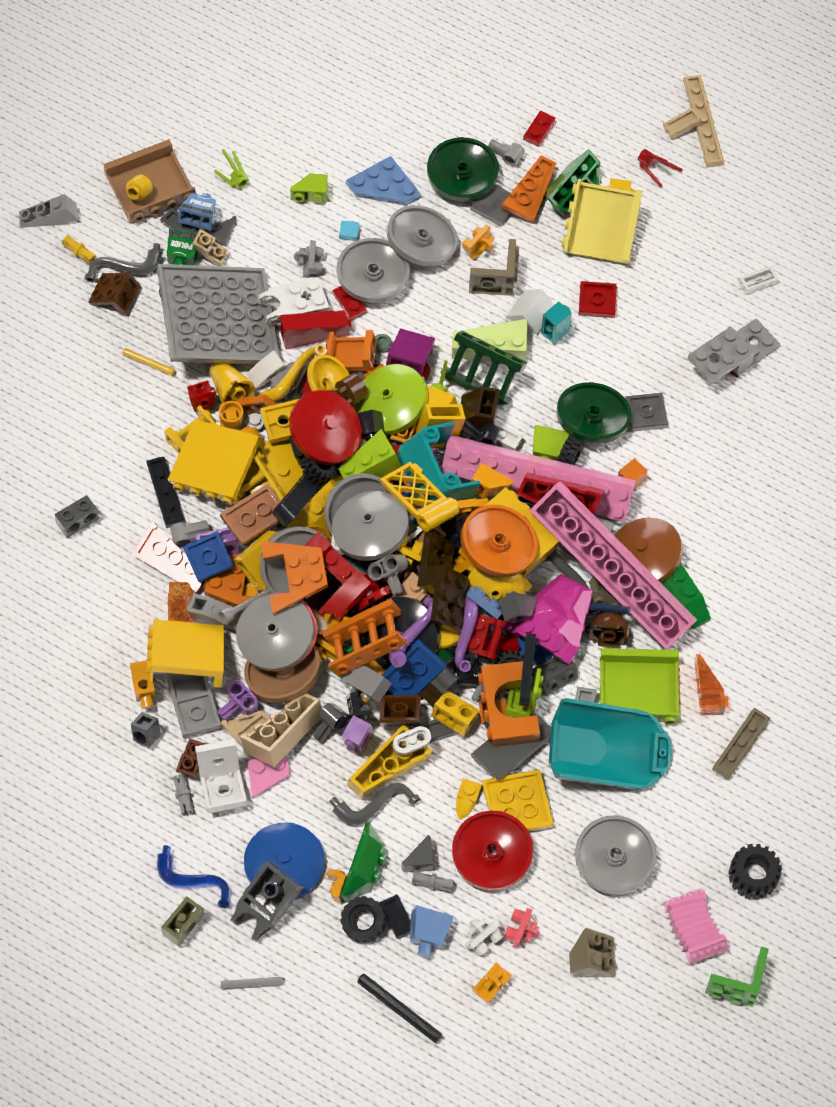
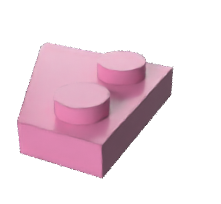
M287 755L275 767L258 759L247 760L252 799L258 797V794L264 790L274 787L277 782L290 777Z

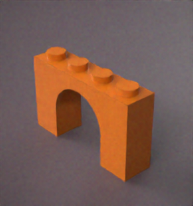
M523 661L481 666V673H478V683L483 686V691L480 692L481 703H485L486 710H483L484 721H488L489 728H486L487 740H491L492 747L539 741L540 730L537 715L518 718L508 717L502 714L495 704L496 697L502 691L521 687Z

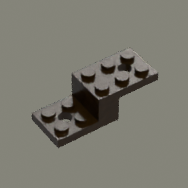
M428 531L424 534L417 587L434 595L430 621L455 634L461 633L468 577L452 569L455 543L433 531Z

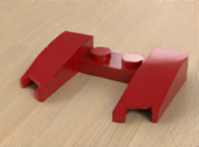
M317 532L304 546L320 547L323 553L325 569L342 584L318 611V614L324 617L326 612L336 615L335 621H339L373 589V586L359 570H356Z

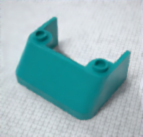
M454 422L424 427L399 447L397 455L401 465L404 466L409 462L412 464L416 463L423 470L422 474L446 498L450 497L456 501L475 498L481 484L480 481L462 484L457 475L453 473L442 474L430 445L448 441L455 425ZM410 470L405 472L406 476L414 477ZM415 483V488L426 489L424 484ZM427 496V500H438L436 496Z

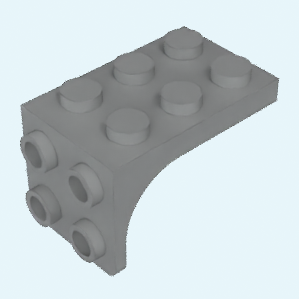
M166 673L182 737L186 738L220 729L221 723L208 677Z

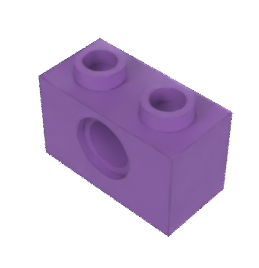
M353 715L342 734V738L347 746V750L354 754L357 752L363 754L374 733L371 724Z

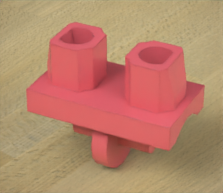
M529 908L526 911L514 909L511 921L520 924L518 929L507 926L504 933V938L513 942L512 947L519 948L524 934H526L525 941L530 942L532 937H539L540 932L536 929L537 923L532 921L531 925L528 926L533 910Z

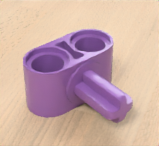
M233 680L227 686L230 702L219 709L217 713L223 720L230 717L237 710L242 715H251L253 712L258 711L257 698L243 682ZM234 690L241 691L239 694L232 693V691ZM248 703H251V704L254 705V706L251 707V708H246V707H245V705L248 704Z

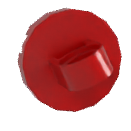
M363 574L371 582L373 589L355 606L360 612L376 605L378 601L384 600L392 594L390 587L385 586L380 589L375 580L370 579L368 574Z

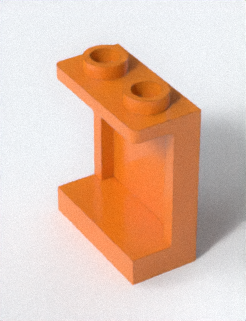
M366 330L365 337H335L334 332H330L329 338L326 339L327 353L324 354L338 359L348 372L373 371L377 344L374 331Z

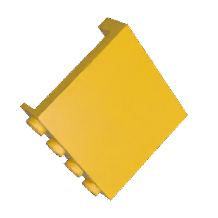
M194 419L168 481L178 491L183 492L187 490L195 496H200L201 494L213 501L220 499L228 505L236 504L239 502L236 497L257 449L263 450L266 443L257 435Z
M153 619V626L148 628L146 673H150V682H153L154 672L210 676L213 677V687L221 688L224 671V625Z

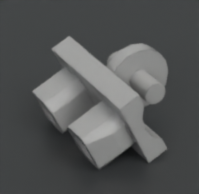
M310 240L309 246L300 248L299 251L294 253V260L298 262L299 266H303V277L308 278L310 274L319 275L323 268L322 263L314 261L315 259L321 260L324 254V248L316 246L315 240Z

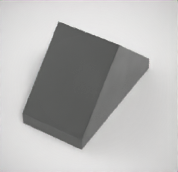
M427 835L402 862L401 870L404 873L433 871L431 836Z

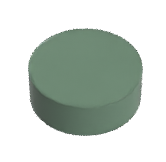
M386 334L376 335V351L379 353L389 351L391 348V338Z

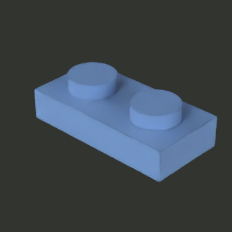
M471 585L467 590L466 596L498 619L502 614L499 601L486 596V592L481 587Z

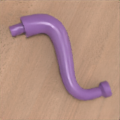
M468 596L465 599L463 624L455 652V664L462 672H468L471 668L470 662L464 660V656L478 615V604Z
M432 597L424 599L423 603L428 606L427 611L402 634L407 644L389 652V660L393 666L402 667L405 665L406 656L404 653L406 649L429 624L433 605Z

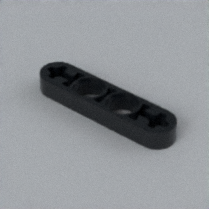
M526 633L519 706L529 707L536 634Z

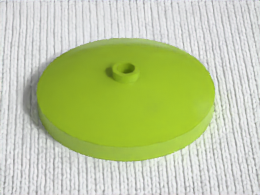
M400 364L383 366L370 373L363 380L367 388V397L354 405L355 411L360 413L373 409L382 412L385 435L400 433L415 424L421 417L425 404H427L428 391L422 377L411 367Z

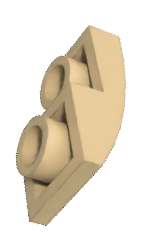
M199 229L192 243L193 247L217 266H221L229 250L216 243L215 237Z

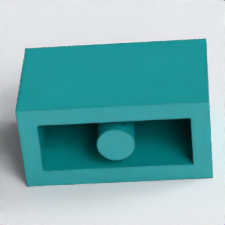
M558 301L543 314L541 334L552 344L557 343L570 331L572 312L569 307Z

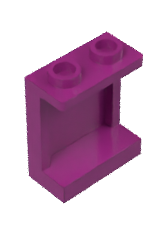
M400 328L388 352L386 366L392 364L405 365L414 369L422 377L425 363L429 355L433 353L435 338Z

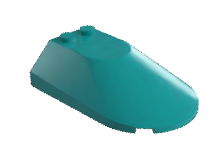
M564 698L560 700L551 722L549 764L555 779L628 789H642L655 784L667 772L672 757L669 735L659 724V720L648 712Z

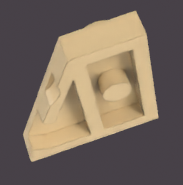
M261 710L253 712L251 715L238 716L239 719L231 721L225 719L220 723L242 747L240 736L244 733L249 734L254 730V726L259 723L262 725L270 717Z

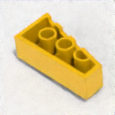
M403 724L348 779L346 786L362 799L429 759L432 750L426 746L407 755L395 753L392 747L394 738L399 734L409 731ZM403 743L399 744L400 748L406 747Z

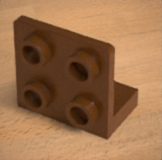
M129 272L103 273L88 303L90 305L112 304L121 315H128L141 285Z

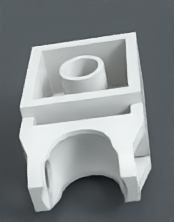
M318 277L274 286L258 295L257 299L259 304L273 306L277 309L266 316V325L280 326V315L326 312L330 308Z

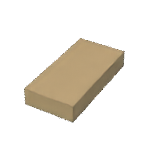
M692 107L663 123V128L671 140L703 122L697 111Z

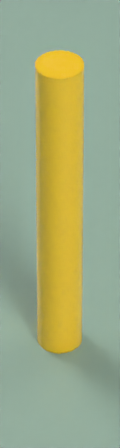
M124 348L122 355L171 376L175 373L174 368L127 348Z

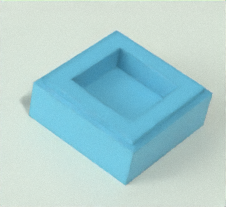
M342 220L339 239L357 241L360 222Z

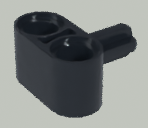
M465 420L462 426V430L470 436L469 440L496 445L500 432L497 426L487 424L477 429L467 420Z
M466 651L464 660L470 662L471 668L468 672H462L456 667L458 686H478V654H474L473 651Z

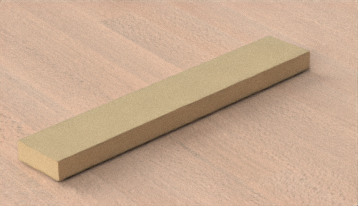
M701 75L683 77L690 108L694 107L703 122L695 128L706 168L724 165V159Z

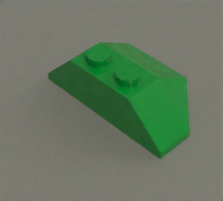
M587 149L568 164L547 189L546 198L557 211L568 212L570 201H574L575 197L572 194L573 185L577 184L578 179H581V182L599 185V167L601 162L590 149Z
M679 564L676 571L669 578L661 582V584L697 619L690 627L695 629L711 621L702 593L683 565Z
M370 822L365 823L341 891L342 901L346 903L373 889L374 883L377 884L380 878V866L384 865L386 860L383 845Z

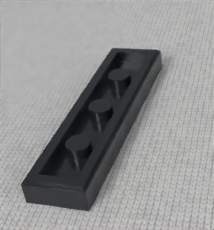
M165 457L147 460L146 464L165 527L170 528L176 523H184L175 489L168 481L170 473Z

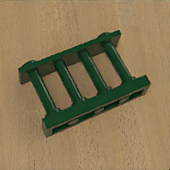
M463 330L456 333L454 340L459 342V348L451 367L446 369L445 378L449 381H457L473 390L481 386L490 388L499 364H504L508 366L509 370L500 389L499 405L504 406L511 403L512 398L506 396L515 373L523 371L528 362ZM466 348H471L475 350L476 354L468 374L465 376L457 372ZM487 356L491 358L492 363L482 384L473 379L482 357Z

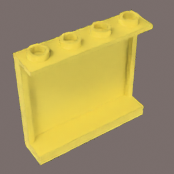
M578 179L577 184H574L572 194L575 195L574 201H570L568 212H571V217L566 219L565 229L568 230L567 237L563 236L561 247H564V253L628 265L643 190L635 189V192L585 183Z

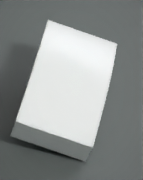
M272 351L259 361L247 373V376L253 382L254 387L259 389L270 381L271 376L285 368V365L276 351Z

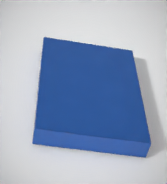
M417 639L404 653L406 656L405 665L395 667L391 664L381 675L392 683L388 689L392 695H418L446 668L447 664Z

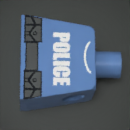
M203 193L202 195L190 194L179 207L178 222L211 231L216 199L212 198L208 193Z

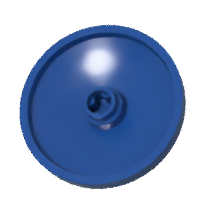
M282 822L264 827L251 838L244 854V870L249 883L252 882L267 861L274 862L304 886L295 900L306 896L314 890L324 873L325 857L320 841L310 830L295 823ZM272 887V888H271V889L273 890V893H272V894H275L276 888H275V887Z

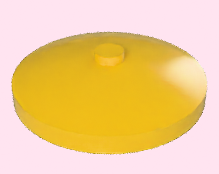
M269 440L265 441L266 445L261 450L265 456L263 460L286 495L303 475L302 471L304 469H301L294 456L290 440L271 444ZM257 462L249 467L243 481L244 483L262 471ZM264 478L247 492L251 495L266 484L270 487L271 485L267 478Z

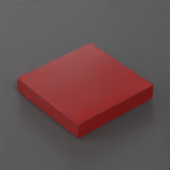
M580 281L578 316L615 318L617 283Z

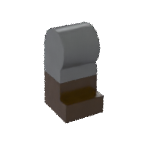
M446 667L420 692V695L433 706L456 681L457 677Z

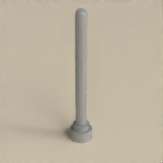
M265 589L233 608H223L218 612L220 620L225 625L231 623L236 615L244 611L253 601L271 593Z

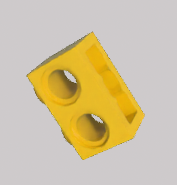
M447 690L435 703L431 717L464 737L476 723L480 710Z

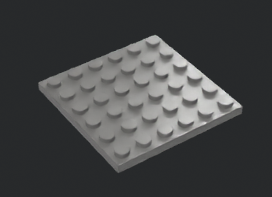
M158 264L157 275L170 362L257 364L272 351H276L280 357L275 326L266 325L265 322L266 316L272 313L271 306L259 304L257 301L258 295L268 291L265 268Z

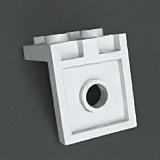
M235 739L195 746L207 812L213 813L247 806ZM221 790H228V791H229V792L226 793V794H220V793H219Z

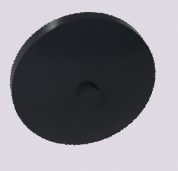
M411 597L391 598L401 610V615L393 618L395 631L402 635L427 611L428 606ZM430 621L409 647L419 639L433 653L437 654L440 644L439 625ZM386 622L376 627L378 639L388 635ZM368 630L365 633L366 645L371 643ZM389 653L374 660L385 670L392 664L389 660Z

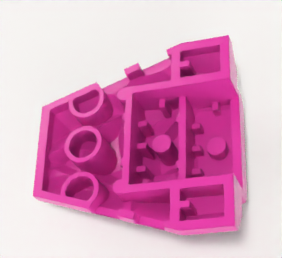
M559 574L535 595L537 603L532 616L516 624L508 622L504 631L520 640L522 637L526 639V633L536 634V645L548 650L554 658L570 665L581 646L580 639L585 629L584 622L586 615L589 613L593 590Z

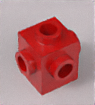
M209 380L187 386L194 412L197 411L199 406L203 409L216 406L214 398L217 397L215 387L210 386Z

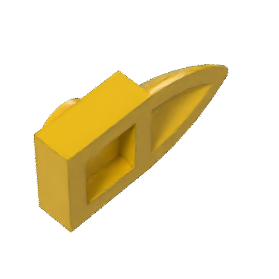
M463 778L456 799V813L460 820L468 816L474 809L482 784Z

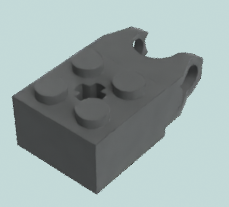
M267 861L243 892L230 921L238 923L247 914H252L256 919V927L251 938L258 941L266 932L276 926L304 886L277 864ZM272 887H275V888H276L275 894H272V893H273V890L271 889Z

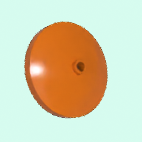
M486 505L479 507L467 517L461 530V545L467 558L478 569L493 576L511 577L522 573L530 566L537 553L538 541L532 525L522 514L507 506Z

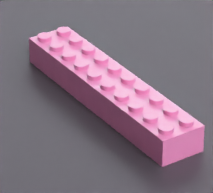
M453 435L447 441L441 469L442 474L453 473L458 477L471 480L479 465L483 463L514 481L510 490L517 493L527 472L603 489V495L593 515L625 522L636 481Z
M561 481L556 483L530 510L623 606L630 607V613L666 650L697 621Z

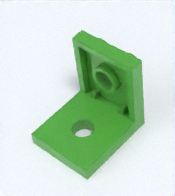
M760 947L750 984L711 973L705 994H709V997L713 999H727L735 1005L744 1004L753 1007L759 993L769 948Z

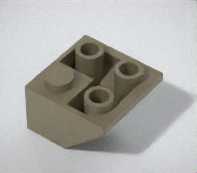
M585 928L569 953L570 973L581 977H615L614 937Z

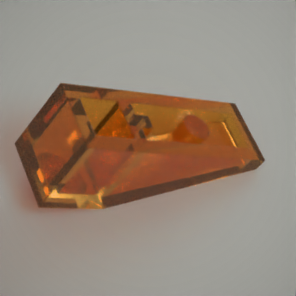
M696 654L694 666L700 716L724 715L725 708L729 705L728 696L724 695V688L701 654Z

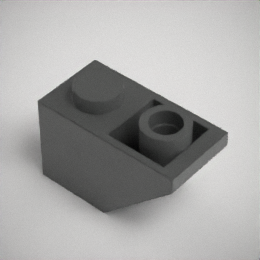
M516 591L505 594V597L499 600L504 621L516 624L532 616L537 603V597L530 596L527 593L520 594Z

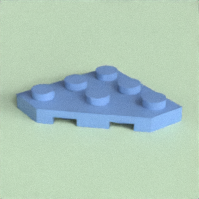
M392 156L346 180V185L356 197L360 198L366 196L377 201L399 202V205L406 206L421 197V193Z

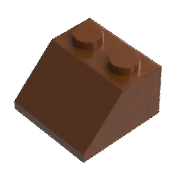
M384 695L380 702V725L389 727L402 726L403 724L409 727L420 726L421 695Z

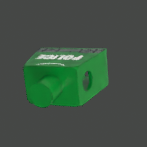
M169 229L167 261L169 264L195 265L200 253L193 247L192 243L197 234Z

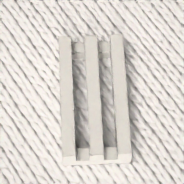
M772 266L739 277L738 282L739 284L741 283L742 289L745 290V295L778 284L779 278ZM771 273L770 275H767V276H764V277H759V276H762V275ZM756 278V280H753V281H750V282H747V283L745 282V281H748V280H751V279Z

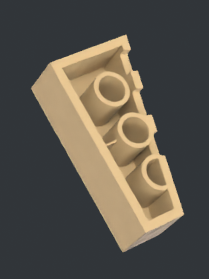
M305 693L285 705V709L281 712H275L270 715V719L262 725L259 723L254 726V730L249 734L244 733L241 735L240 740L244 753L275 767L320 720L318 717L322 709L320 699Z

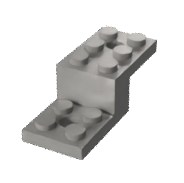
M755 318L738 331H735L732 326L728 327L688 354L687 359L713 384L732 370L738 376L779 348L780 343ZM755 339L758 341V344L752 345L749 340ZM716 357L719 362L713 363L709 358Z

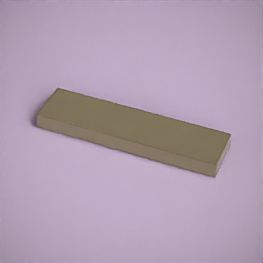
M754 707L712 770L729 780L771 717Z

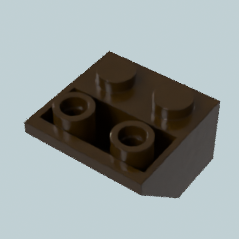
M481 386L462 395L460 404L463 407L465 420L469 421L477 429L487 424L495 425L500 389Z

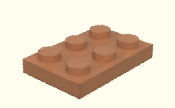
M266 484L220 513V517L241 546L279 523L271 512L280 503V499L271 487Z

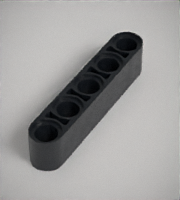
M303 474L271 512L284 527L298 515L321 487V483L316 485V481L314 483L310 482L311 478L307 479V474Z

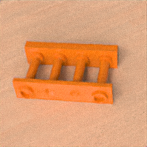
M391 598L323 631L324 638L335 647L337 660L328 663V665L338 677L407 644L404 637L398 631H395L393 618L401 615V610ZM386 622L388 635L378 639L376 627ZM369 630L371 643L361 648L359 635ZM352 639L354 651L344 656L342 643Z

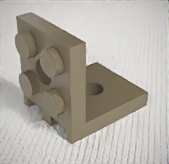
M509 239L507 270L470 268L469 293L513 295V284L517 283L519 246H516V239Z

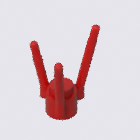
M643 149L638 156V161L641 162L639 167L644 169L659 187H662V183L647 166L651 167L658 161L680 172L683 171L682 168L653 154L647 149Z

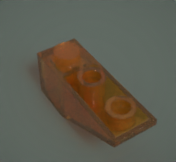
M169 582L168 621L190 622L191 617L187 612V608L193 596V590L189 582Z

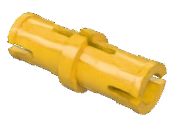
M67 235L62 240L64 241L62 242L63 246L70 249L73 255L81 257L88 264H91L97 258L96 254L89 251L83 243L77 242L71 236Z

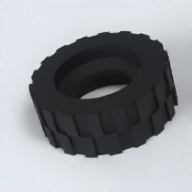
M358 896L348 901L349 903L343 907L344 910L341 912L340 919L342 928L347 936L360 944H368L380 938L382 933L385 932L387 925V915L380 903L375 901L374 898H368L367 896ZM362 910L371 912L374 917L372 926L365 930L357 928L354 924L355 915Z

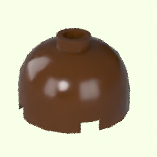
M604 612L598 614L593 619L589 636L592 641L593 639L598 641L597 645L601 647L617 648L621 643H627L629 627L621 615Z

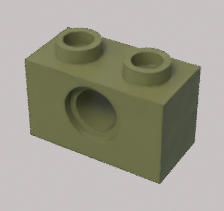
M186 896L161 926L162 935L179 947L203 918V907Z

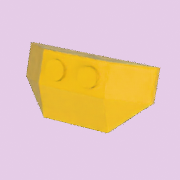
M338 472L317 490L298 515L286 526L287 528L315 525L328 530L324 518V506L331 489L343 479Z

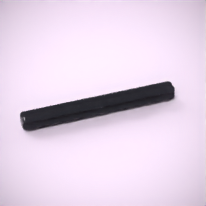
M365 973L360 975L357 980L359 985L434 1043L440 1041L442 1033Z

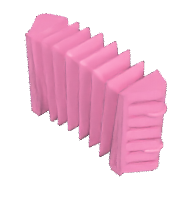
M701 888L663 902L666 913H669L668 918L671 919L669 925L673 926L672 932H676L675 939H680L678 945H684L682 951H687L686 958L690 964L702 961L716 954L719 955V953L728 950L725 934H719L720 928H716L717 924H713L714 919L710 918L711 912H708V901H705L707 894Z

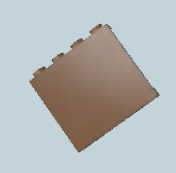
M170 139L103 164L104 174L130 224L140 222L149 216L158 215L167 209L175 208L182 204L190 194H196L195 186H191L173 152ZM142 174L149 178L153 190L144 200L135 201L127 195L126 184L134 176Z

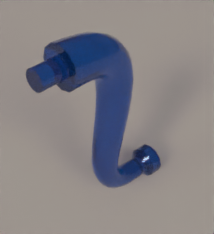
M163 845L162 853L157 855V871L159 877L165 883L174 887L216 885L221 890V899L218 901L217 906L220 908L230 907V902L228 901L229 886L223 878L207 874L187 875L175 873L172 868L174 857L170 855L171 846Z

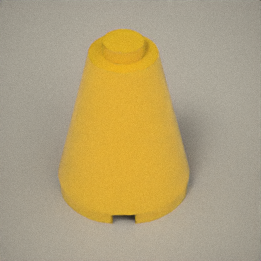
M212 363L209 372L222 404L227 401L254 396L255 387L250 379L228 363Z

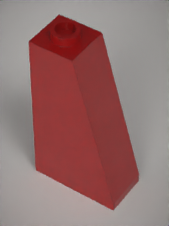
M345 310L280 315V330L285 350L326 341L329 338L330 332H334L335 337L350 335V328L352 327L351 318L346 316Z

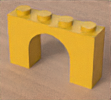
M505 487L486 504L503 505L512 508L522 514L532 525L537 536L538 548L534 560L522 572L524 576L558 548L559 540L530 512L531 508L527 504H522L518 500V496L514 491H509Z

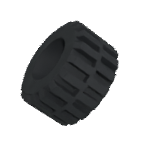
M748 844L747 848L743 846L740 848V851L735 853L728 874H730L729 881L733 882L732 888L734 890L737 888L739 895L744 893L746 894L745 898L749 899L750 896H753V900H756L759 896L765 898L767 893L770 895L776 889L782 874V865H779L780 858H775L776 853L773 850L771 852L768 851V846L765 845V848H762L761 844H756V847H753V844ZM748 864H757L764 869L766 877L753 879L746 874L744 867Z

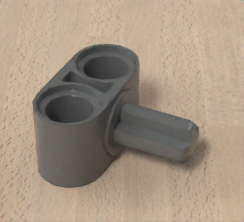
M327 703L318 714V717L323 722L313 736L319 742H323L332 729H342L348 723L350 715L335 703Z

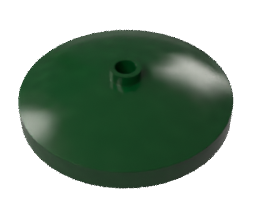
M457 137L448 139L433 149L427 161V177L431 186L440 195L454 201L479 199L492 190L498 179L499 164L496 155L486 144L473 138Z
M583 382L572 385L563 391L558 399L556 416L561 427L571 436L589 443H608L620 438L627 431L631 421V408L625 397L612 387L600 383Z

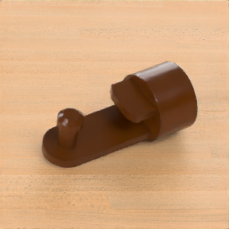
M350 374L336 382L335 388L330 390V392H334L347 400L351 406L367 397L366 385L356 374Z

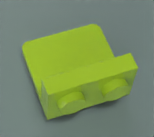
M537 668L531 685L529 707L519 706L521 687L510 688L505 711L506 716L518 718L527 717L530 714L534 715L537 704L534 702L539 700L541 688L538 687H541L543 676L540 675V668Z

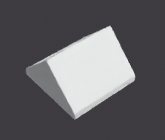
M543 289L525 290L506 315V318L511 321L527 319V330L538 335L542 328L543 314L554 303Z

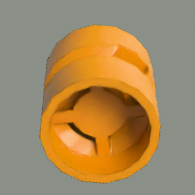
M227 401L220 406V426L238 431L243 429V408L238 402Z

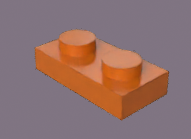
M264 394L235 400V402L242 406L243 413L245 414L260 412V408L276 405L269 396Z

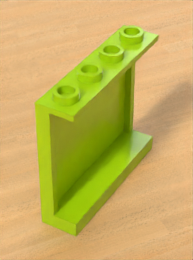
M601 648L599 656L600 704L642 710L656 717L659 720L658 722H664L667 725L679 723L681 712H679V650Z

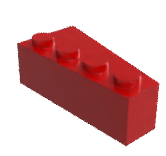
M527 472L516 493L537 504L556 483L561 481L593 514L604 490Z

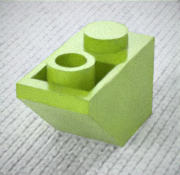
M310 173L290 187V200L326 203L328 174Z

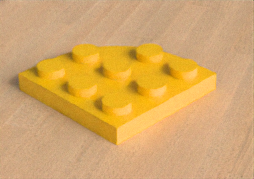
M540 769L507 775L500 782L496 778L482 780L485 801L489 811H502L516 817L524 824L528 832L553 827Z

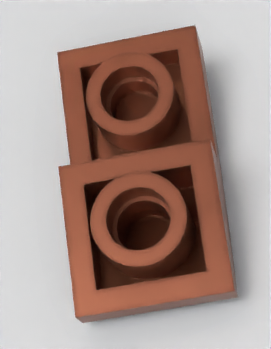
M189 738L176 772L195 778L199 771L195 746L207 743Z

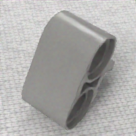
M402 554L388 555L369 566L368 576L375 581L387 580L393 595H398L403 592V587L397 575L407 568V558Z

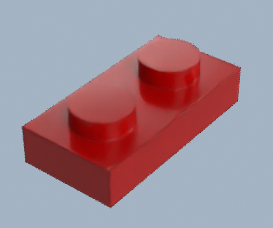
M540 110L524 134L523 140L539 147L554 125L556 117Z
M341 286L332 290V295L341 308L345 310L346 315L350 316L351 321L367 313L363 303L347 294Z

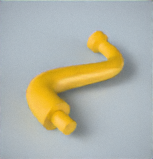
M318 344L303 352L280 383L272 389L264 390L261 394L269 396L274 402L281 400L295 383L305 363L313 355H323L325 347L322 344Z

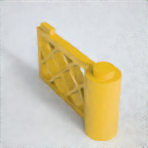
M409 462L382 477L380 483L417 519L420 528L424 532H428L459 513V503L450 497L446 498L422 474L423 470L416 463L412 464ZM410 470L414 477L403 476V473ZM399 480V486L391 485L388 481ZM402 481L413 482V487L401 486ZM415 483L424 484L426 489L415 488ZM400 491L412 493L411 498L403 497ZM414 493L425 494V500L413 498ZM427 496H436L438 500H427ZM412 504L424 505V508L417 511Z

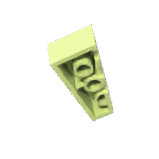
M527 319L463 330L526 361ZM455 331L452 334L451 359H454L459 348V342L455 341L454 338L456 333L460 331ZM466 348L462 360H473L476 354L475 350ZM483 356L481 360L491 361V358Z

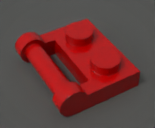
M478 614L466 651H473L474 654L496 660L497 646L502 628L505 627L506 622ZM491 624H494L495 628L488 651H485Z

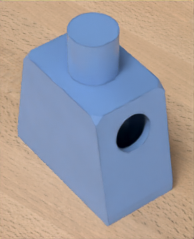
M418 905L411 910L410 942L419 945L418 956L428 958L431 948L438 949L442 946L454 916Z

